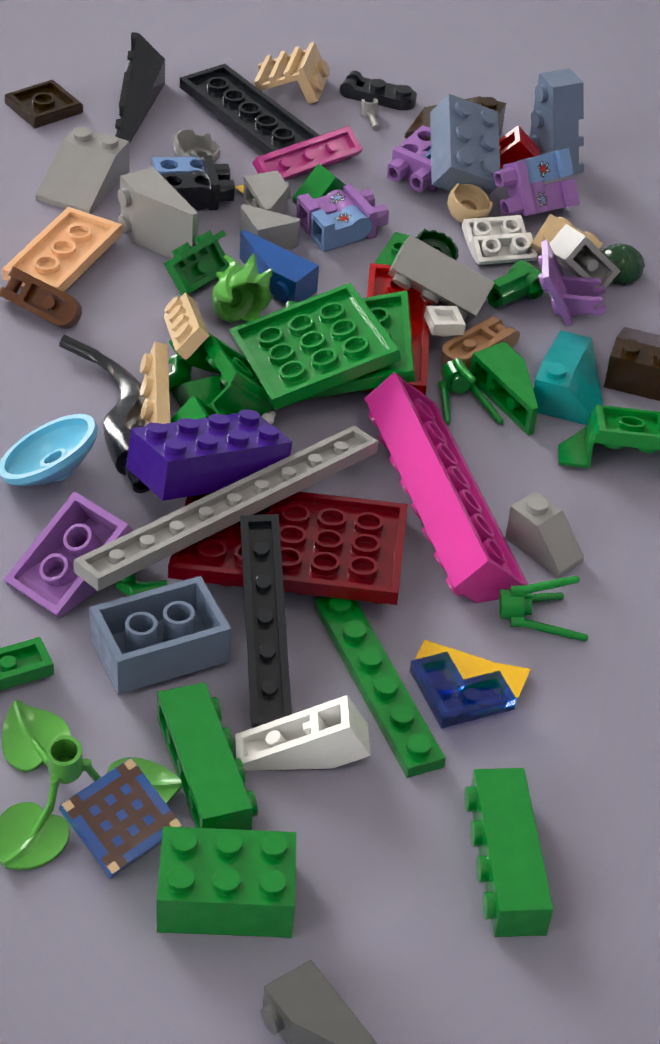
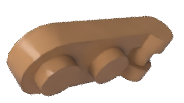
M492 316L468 329L463 335H458L447 341L442 348V363L445 365L450 360L460 358L466 367L470 368L474 352L502 342H506L512 348L518 342L520 332L513 327H505L502 320Z

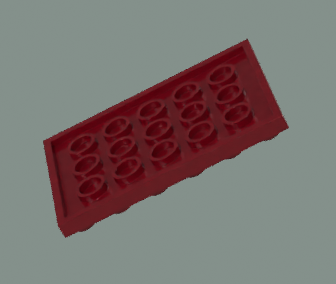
M299 491L253 514H279L284 592L366 601L375 604L397 605L408 504ZM212 493L189 496L186 499L185 506ZM240 521L172 554L168 564V578L184 581L201 576L205 583L244 587Z

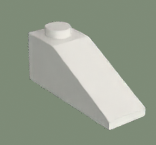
M348 695L235 734L236 759H241L244 771L333 769L371 756L368 723Z

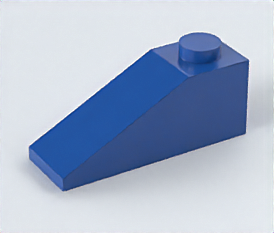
M243 230L240 232L239 258L246 264L250 256L255 254L259 273H263L271 268L273 269L269 290L274 299L284 304L288 301L301 302L317 292L319 265L249 231Z

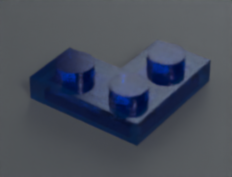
M448 652L411 660L410 673L441 729L515 710L517 699L500 670L463 680Z

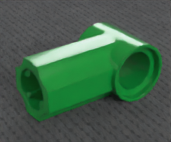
M524 259L517 261L511 267L508 274L493 280L495 283L487 296L488 303L496 309L525 295L530 299H537L544 293L539 280V274L542 271Z

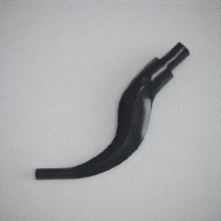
M63 335L59 342V347L90 362L97 363L108 372L121 391V398L117 405L105 416L103 422L105 442L117 471L128 476L134 492L145 493L150 489L126 468L131 428L144 427L145 420L141 419V409L145 397L140 395L142 384L120 364L98 350L67 335Z

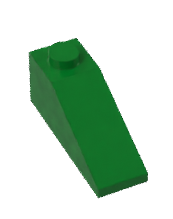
M506 342L474 352L472 354L470 372L476 378L475 384L528 436L534 434L538 405L525 360Z

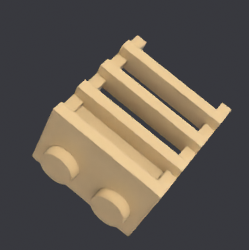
M312 42L303 51L298 46L289 55H287L285 50L281 51L276 59H273L271 55L266 56L264 61L258 64L259 72L254 80V86L262 91L298 81L307 103L311 104L318 102L330 75V70L327 62L322 60L315 42Z

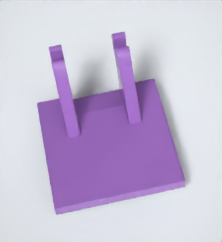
M548 240L541 241L542 255L538 256L542 273L539 274V280L544 292L549 291L552 296L551 305L555 315H561L565 325L568 326L572 324V316L589 313L592 315L603 314L606 311V304L598 307L596 305L603 303V298L600 296L605 292V286L594 288L602 284L601 279L565 276Z

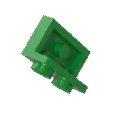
M211 230L194 239L197 245L191 248L188 242L171 251L174 258L163 263L181 296L185 292L189 294L217 278L216 272H224L229 267L228 262L224 259L226 254L218 242L219 239L226 236L224 230L215 235L212 234Z

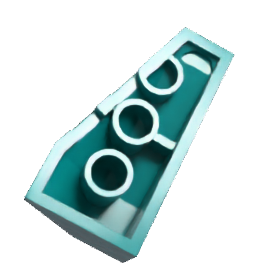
M560 330L544 357L535 379L533 391L538 405L537 413L587 425V419L595 405H603L592 338Z

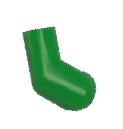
M177 354L172 355L168 361V364H171L169 392L191 380L192 366L180 360Z
M136 573L116 582L115 586L118 590L130 596L166 586L167 580L143 582L136 578Z

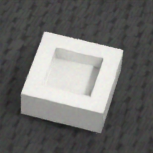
M426 306L424 318L432 335L448 337L450 335L464 334L466 324L457 306Z

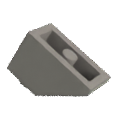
M278 170L244 176V204L286 214L287 202L291 198V188L289 183L284 181Z
M567 224L550 242L556 259L577 277L601 279L602 284L594 288L605 286L606 289L620 272L585 235Z
M537 491L511 506L505 536L508 541L558 578L583 562L584 555L562 509Z

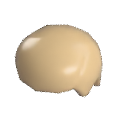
M457 183L449 193L447 205L450 214L458 222L463 223L464 219L488 217L493 202L490 201L488 195L479 186Z

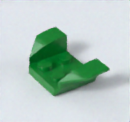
M211 333L187 360L183 359L175 351L180 360L193 367L209 372L221 373L218 378L226 387L210 403L215 414L230 415L237 414L241 410H253L262 416L272 408L264 389L258 384L252 371L246 364L244 356ZM170 340V341H169V344L171 345V347H172L173 350L175 351L173 342H172V340Z
M595 405L587 419L586 427L558 445V465L590 468L594 443L603 444V446L610 449H621L625 446L637 448L645 453L660 451V412Z

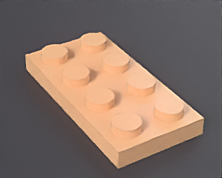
M67 207L2 268L3 280L9 281L11 276L8 274L12 267H16L65 292L122 235V224Z

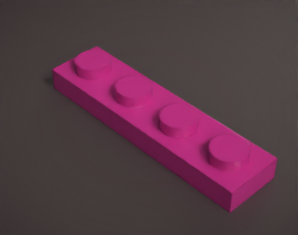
M346 126L258 156L252 164L258 174L278 170L284 181L312 172L318 163L323 167H327L358 156L363 149L351 127Z

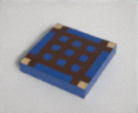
M132 757L60 804L59 807L61 813L110 879L162 843L163 826H183Z

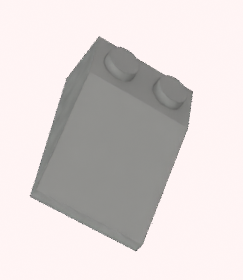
M75 127L62 140L35 195L36 201L64 209L71 207L92 214L120 183V176L130 172L129 141L117 138L115 135L94 132L85 127Z
M154 167L120 176L118 200L121 206V215L118 217V223L122 224V232L126 233L135 244L170 259L174 258L171 251L188 242L191 248L197 245L194 239L198 237V213Z

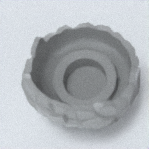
M180 129L173 137V150L176 157H196L202 160L203 155H212L214 163L220 157L219 144L211 140L210 133L205 134L203 137L201 134H195L193 129Z

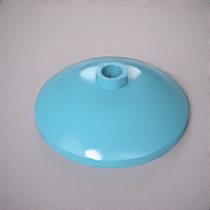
M73 414L55 419L33 430L15 443L0 461L1 478L4 482L16 486L44 485L67 478L82 463L96 441L98 426L95 420L87 414Z

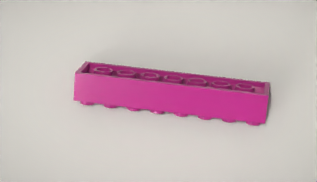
M394 372L364 398L370 409L368 416L380 431L378 435L379 440L391 454L389 457L391 465L402 477L399 481L400 485L411 496L413 501L411 508L424 524L422 528L423 534L435 547L434 557L448 575V578H446L447 585L457 596L464 595L475 603L499 600L500 589H511V586L528 585L436 403Z

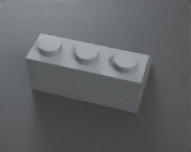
M412 235L401 246L388 272V275L393 277L392 281L396 285L407 290L410 287L421 293L420 297L432 305L440 303L443 306H457L464 321L466 319L471 321L477 316L495 283Z

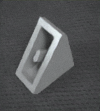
M243 204L241 206L240 232L246 230L286 250L292 249L299 245L300 218Z

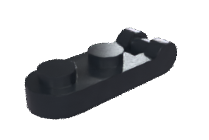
M354 70L350 71L339 87V92L343 97L358 101L364 99L368 103H372L373 99H377L379 106L396 110H410L416 105L417 93L410 86L386 83L382 79L365 78L360 72Z

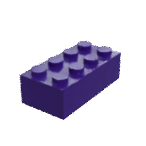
M241 410L237 414L230 415L212 414L208 418L201 419L182 418L178 422L166 424L149 423L144 427L131 428L126 468L162 501L216 492L289 457L293 442L283 435L278 428L272 426L258 412L253 410Z

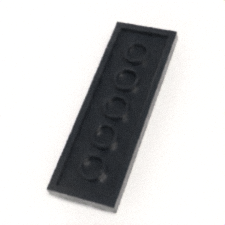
M226 64L180 77L179 88L263 154L320 136Z

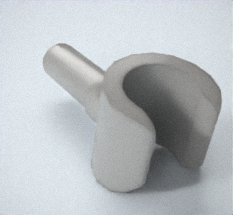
M362 99L361 116L370 120L374 131L380 128L376 118L378 116V100L373 99L372 103H368Z

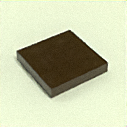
M54 80L5 94V104L34 129L83 113V104Z

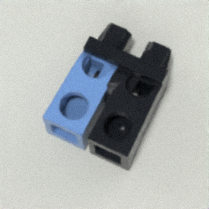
M203 155L202 160L196 157H152V167L195 209L209 207V210H218L219 201H234L235 184L233 180H230L229 164H214L212 155Z

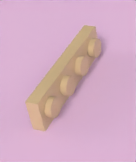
M185 292L180 298L176 296L167 304L164 310L166 313L163 316L175 351L183 359L187 360L209 337V333L195 300Z
M154 342L150 353L143 355L140 365V373L144 374L140 395L145 397L141 409V419L145 420L144 426L149 423H170L168 345Z

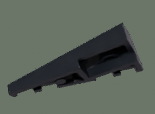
M136 32L131 33V51H128L127 55L129 63L126 72H124L119 101V116L121 118L116 119L115 129H117L115 136L129 141V144L165 84V58L140 33Z

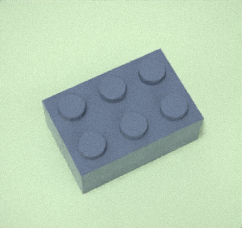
M448 94L430 112L432 185L451 191L457 183L479 186L489 196L498 188L495 185L493 174L500 170L498 111Z
M201 576L89 607L90 640L118 695L230 662L231 627Z

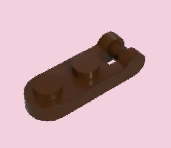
M12 267L8 274L11 277L6 287L2 286L0 289V297L58 327L66 329L78 323L82 315V307L75 298L16 267ZM22 283H24L25 286L23 287L20 295H18L17 292L20 289Z

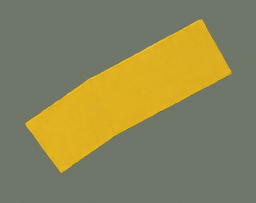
M425 639L411 666V669L477 691L515 698L519 697L531 670L529 668L495 663Z

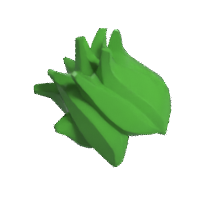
M226 254L224 259L228 262L229 267L224 272H216L219 281L212 293L213 309L221 320L230 323L241 319L246 322L260 317L261 311L267 308L270 301L274 298L269 290L273 269L271 268L263 273H259L255 254L250 256L244 266Z

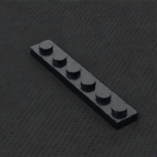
M279 514L240 516L251 728L292 715Z

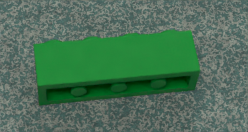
M205 682L157 692V719L176 774L182 781L181 788L195 828L252 830V817L258 815L257 801L252 790L246 791L244 786L245 771L241 759H234L233 739L230 729L228 727L222 728L220 722L222 720V713L218 698H211Z
M474 769L471 786H466L464 790V805L466 812H472L474 821L470 823L472 847L479 848L480 856H477L476 859L477 880L479 883L485 882L486 892L483 893L482 897L484 919H491L494 937L547 936L553 913V905L525 769Z

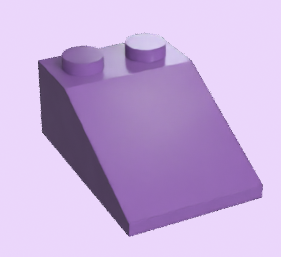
M74 491L4 578V581L58 618H61L97 592L95 588L74 573V559L133 530L124 521Z

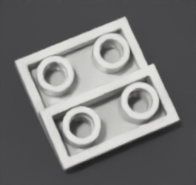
M522 215L463 220L462 230L470 253L478 265L513 263L522 259L537 261V252L531 248L532 234L531 232L526 233Z

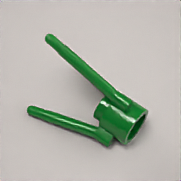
M460 358L447 362L441 369L443 380L438 382L445 423L449 425L451 422L448 391L461 394L470 389L497 424H502L503 419L475 384L476 378L467 369L465 363Z
M578 576L524 586H511V589H500V619H510L511 627H525L570 639L588 640L586 634L524 618L525 615H532V602L561 600L564 598L562 592L531 593L579 583L580 578Z

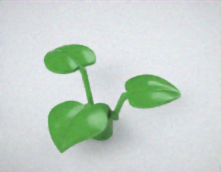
M15 700L6 715L2 729L4 757L13 768L22 772H32L44 763L48 767L51 776L47 805L44 810L36 803L21 802L10 806L1 814L0 863L5 868L11 870H31L52 862L63 852L68 843L70 834L68 821L61 816L52 814L60 783L69 784L74 782L81 776L83 771H86L94 782L101 778V776L92 767L90 759H83L80 742L71 736L70 728L62 718L49 711ZM131 757L121 758L112 762L107 769V773ZM132 757L165 803L168 804L182 787L181 779L158 763Z

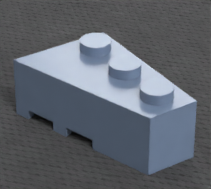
M570 68L539 73L538 84L535 87L534 110L531 113L529 137L540 148V155L569 148L574 174L583 173L584 163H579V147L584 146V137L579 136V120L584 119V83Z

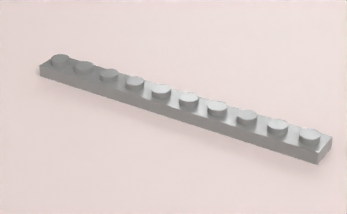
M353 425L74 559V573L97 591H100L239 522L241 515H253L376 454L379 441Z

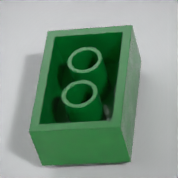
M163 826L156 900L157 932L292 938L295 909L296 832Z

